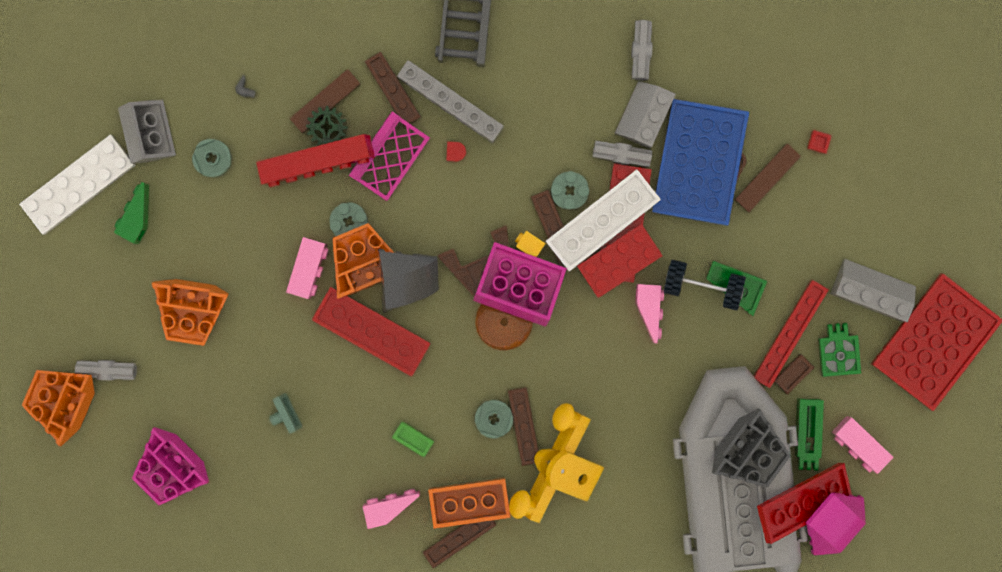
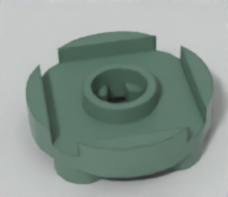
M215 139L201 141L197 144L192 156L195 169L206 177L215 178L222 176L232 165L230 149L226 144ZM210 153L217 155L215 163L208 162L207 159L210 157Z
M573 171L558 175L551 187V196L554 203L558 207L567 210L581 207L586 202L589 194L586 179ZM566 186H573L575 188L573 190V192L575 193L573 196L571 194H565V192L567 191L565 188Z
M341 203L330 215V229L336 236L368 223L367 214L364 209L355 203ZM349 216L353 217L352 221L354 224L346 227L344 219H348Z
M500 400L485 401L477 409L475 423L477 429L485 437L499 438L510 431L513 424V415L506 403ZM493 414H497V418L500 419L495 424H491V420L488 419Z

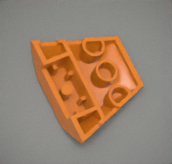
M369 223L333 238L337 299L355 294L382 282L378 249H384L385 252L392 253L394 251Z
M180 279L153 281L152 287L155 289L156 303L159 305L160 318L166 340L204 346L229 293L216 285Z
M36 370L22 406L35 421L40 422L47 434H51L58 446H62L80 429L95 394L92 375Z

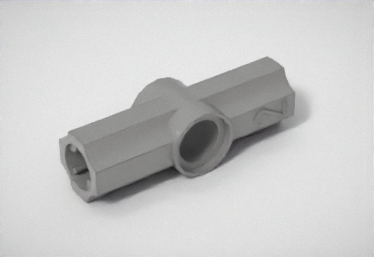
M648 20L635 21L634 41L632 42L631 58H633L632 79L643 81L649 79V65L652 57V22Z
M595 141L592 157L611 160L613 163L622 165L633 164L650 167L652 150L635 148L624 143L612 144Z
M80 360L75 365V374L92 375V378H97V380H135L137 366L136 363L115 362L114 360Z

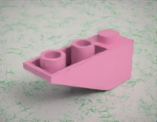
M636 284L635 304L652 342L658 343V339H661L662 336L659 320L663 318V309H660V301L664 300V290H661L659 285Z
M415 489L404 491L403 495L397 496L396 493L386 495L385 499L378 500L376 497L366 500L367 503H364L362 507L367 528L387 525L420 496V491L415 492Z

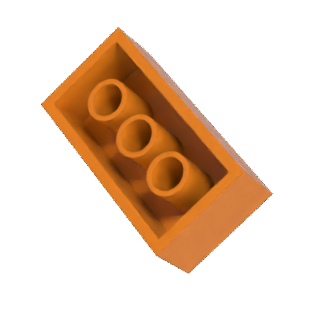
M505 477L433 487L428 490L433 529L511 518Z

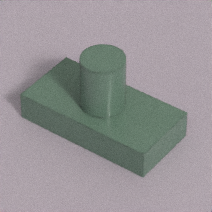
M286 393L272 399L278 412L269 416L272 425L276 426L284 422L289 434L303 427Z

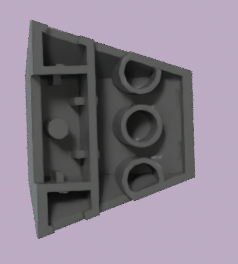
M378 249L382 279L383 314L395 308L422 300L439 290L437 256L415 253L407 255L402 254L400 251L392 253L385 252L384 249Z
M758 408L740 417L715 451L712 473L769 487L791 455L780 438L775 434L762 411Z

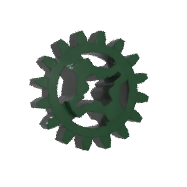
M326 106L324 111L321 107H318L319 112L312 111L314 117L307 118L311 122L306 125L311 130L307 135H313L312 142L318 140L317 146L321 145V143L327 144L336 140L339 141L341 140L340 136H346L343 129H348V127L343 126V123L347 120L340 118L343 114L342 112L335 113V107L332 111H329L328 106ZM324 114L323 120L320 123H314L320 115ZM331 115L338 119L339 124H334L330 120ZM328 117L329 125H332V129H329L326 136L325 129H321V125L325 124ZM314 130H319L323 134V139L319 138ZM333 131H339L338 135L330 140V134Z

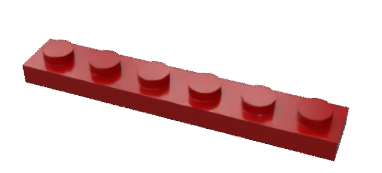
M810 280L754 374L755 379L759 383L771 388L829 289L814 280Z

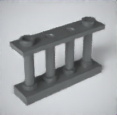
M444 0L440 46L436 45L435 57H438L439 63H443V56L469 58L477 61V67H485L491 0H466L483 4L482 11H478V13L448 10L449 0ZM447 18L477 21V23H481L480 31L469 32L446 29ZM445 37L475 40V42H479L478 50L467 51L444 48Z

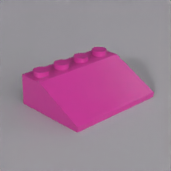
M494 242L473 301L546 327L550 321L567 268Z

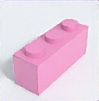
M305 237L302 238L286 293L306 299H311L312 296H315L318 285H315L317 277H321L323 272L321 264L323 259L326 260L329 252L327 244Z
M846 416L832 431L835 435L834 440L841 446L845 445L849 449L848 453L855 460L859 458L863 462L861 466L869 473L873 471L878 474L894 458L852 417Z

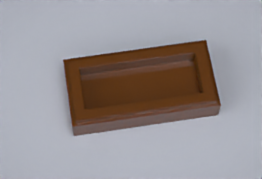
M799 354L777 376L774 382L788 395L815 367L802 354Z

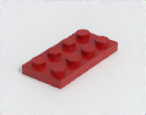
M640 224L577 267L597 298H600L663 255L643 225Z

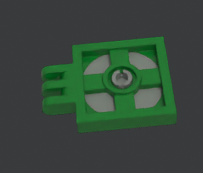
M839 323L834 325L835 331H833L832 324H827L828 337L818 338L821 376L861 374L858 335H848L847 323H842V331H840Z

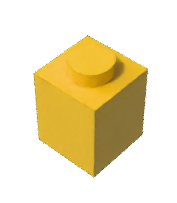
M528 231L524 234L521 232L515 240L517 249L534 257L538 256L546 244Z

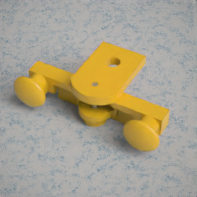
M561 404L554 411L552 423L554 428L560 431L552 449H541L536 453L534 462L540 473L530 491L531 495L525 490H520L512 496L509 502V511L512 517L520 519L525 516L529 520L540 523L556 490L586 502L588 501L604 467L574 454L591 419L574 411L571 404ZM583 474V478L578 482L579 477Z

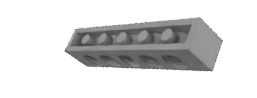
M409 60L397 75L400 81L493 144L504 129L502 124Z

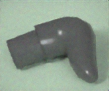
M242 75L235 87L236 93L246 98H255V90L244 88L246 78L245 75Z

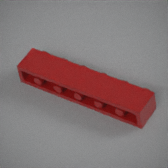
M362 134L256 162L261 185H268L271 188L279 186L282 181L292 183L298 181V177L304 176V179L315 177L317 172L322 171V174L334 172L333 168L347 169L351 167V164L357 162L358 165L367 164L369 159L375 158L370 135Z

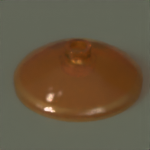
M484 304L480 305L475 319L476 329L480 338L488 346L498 350H510L520 346L530 335L533 324L531 321ZM506 318L508 320V323L505 326L501 325L500 323L501 319Z

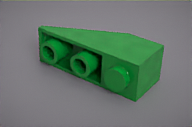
M144 182L135 187L133 191L134 197L131 201L127 202L124 207V215L116 221L114 226L116 228L115 234L133 244H139L148 229L149 184Z

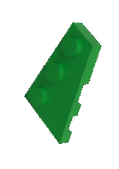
M713 260L706 279L715 286L727 288L731 273L746 277L744 292L739 306L754 316L767 280Z

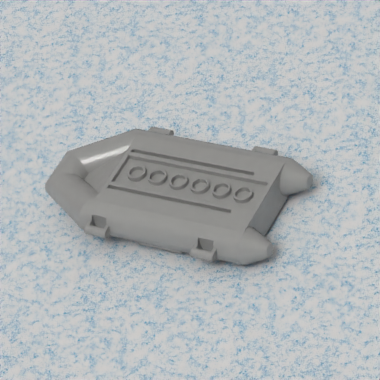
M746 366L707 370L679 427L680 438L672 439L674 459H682L690 529V534H683L684 553L687 555L692 554L694 572H733L774 567L776 572H798L802 562L800 542L808 541L805 525L799 529L800 538L797 537L796 531L773 544L766 543L757 505L794 486L791 456L769 487L712 473L715 451L740 417L758 408L762 411L764 417L770 423L775 434L780 438L790 455V447L798 445L796 426H788L787 416ZM788 430L790 443L787 442L786 431ZM681 442H684V453L681 451ZM691 538H694L695 547L693 548L691 546Z

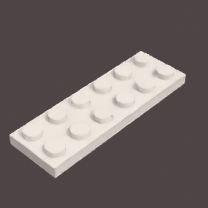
M110 134L19 205L42 235H45L136 165L131 164L127 153L114 136Z
M635 170L546 240V242L570 272L661 199L640 172Z

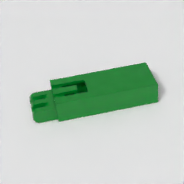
M797 398L796 431L798 445L795 446V456L798 457V470H803L804 463H806V470H811V463H813L814 471L819 469V458H822L824 400ZM806 437H814L813 450H810L811 443L806 442Z

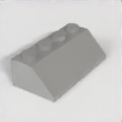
M844 259L830 294L900 322H908L915 305L916 286Z

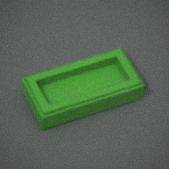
M404 421L400 423L392 436L393 439L422 457L426 456L434 443V440Z

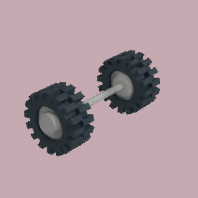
M671 260L666 276L664 293L679 297L683 282L724 291L726 294L723 307L738 311L746 277L731 273L727 288L684 278L687 263Z

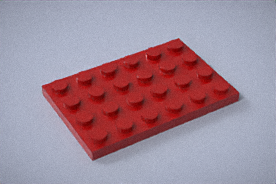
M940 273L913 308L908 322H903L871 365L928 409L934 411L1000 326L1002 319L946 275Z

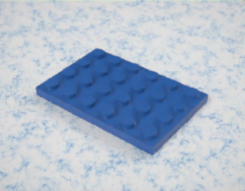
M673 99L656 194L661 200L653 206L652 213L725 226L729 225L749 117L748 111Z

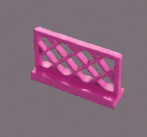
M391 111L371 141L374 155L384 154L386 166L374 167V158L369 159L367 164L358 165L357 162L349 176L387 201L430 137ZM400 121L406 126L407 134L396 136L395 127ZM409 128L415 133H409ZM392 131H393L394 136H393V137H389L390 134H391ZM418 134L424 138L419 146L412 147L411 135ZM408 136L410 147L399 149L397 138ZM395 139L397 150L385 152L384 143L386 140ZM411 150L412 158L410 161L401 163L399 152ZM397 152L399 163L388 165L386 154ZM400 165L401 174L399 177L390 178L389 167ZM386 168L388 179L377 181L375 170ZM373 170L374 182L367 183L361 179L365 172ZM389 181L390 190L384 195L379 191L378 183Z

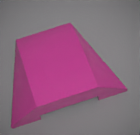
M156 427L152 429L150 439L145 445V451L138 462L132 479L158 505H162L209 482L204 461L177 434Z
M831 493L808 519L806 526L808 535L811 537L810 545L813 546L811 553L814 556L841 553L866 524L864 497L861 495L855 497L851 494L846 496L841 493Z

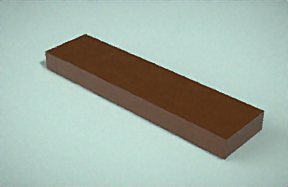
M379 52L364 61L396 114L409 124L421 118L383 54Z
M347 69L289 119L303 134L309 129L306 125L311 123L307 118L314 117L312 111L318 113V107H321L324 111L326 106L329 107L330 111L361 84ZM324 114L320 115L314 123L320 120Z
M788 143L785 144L734 200L749 213L801 156Z
M546 190L531 196V200L549 239L564 226L550 192ZM554 253L559 266H565Z
M527 387L508 390L522 466L535 464L534 458L538 452Z
M494 520L463 524L423 551V554L432 568H435L495 527L496 523Z

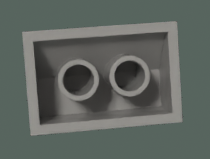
M638 81L615 134L650 149L676 94L659 86Z
M163 100L129 102L118 108L131 164L146 163L176 156Z

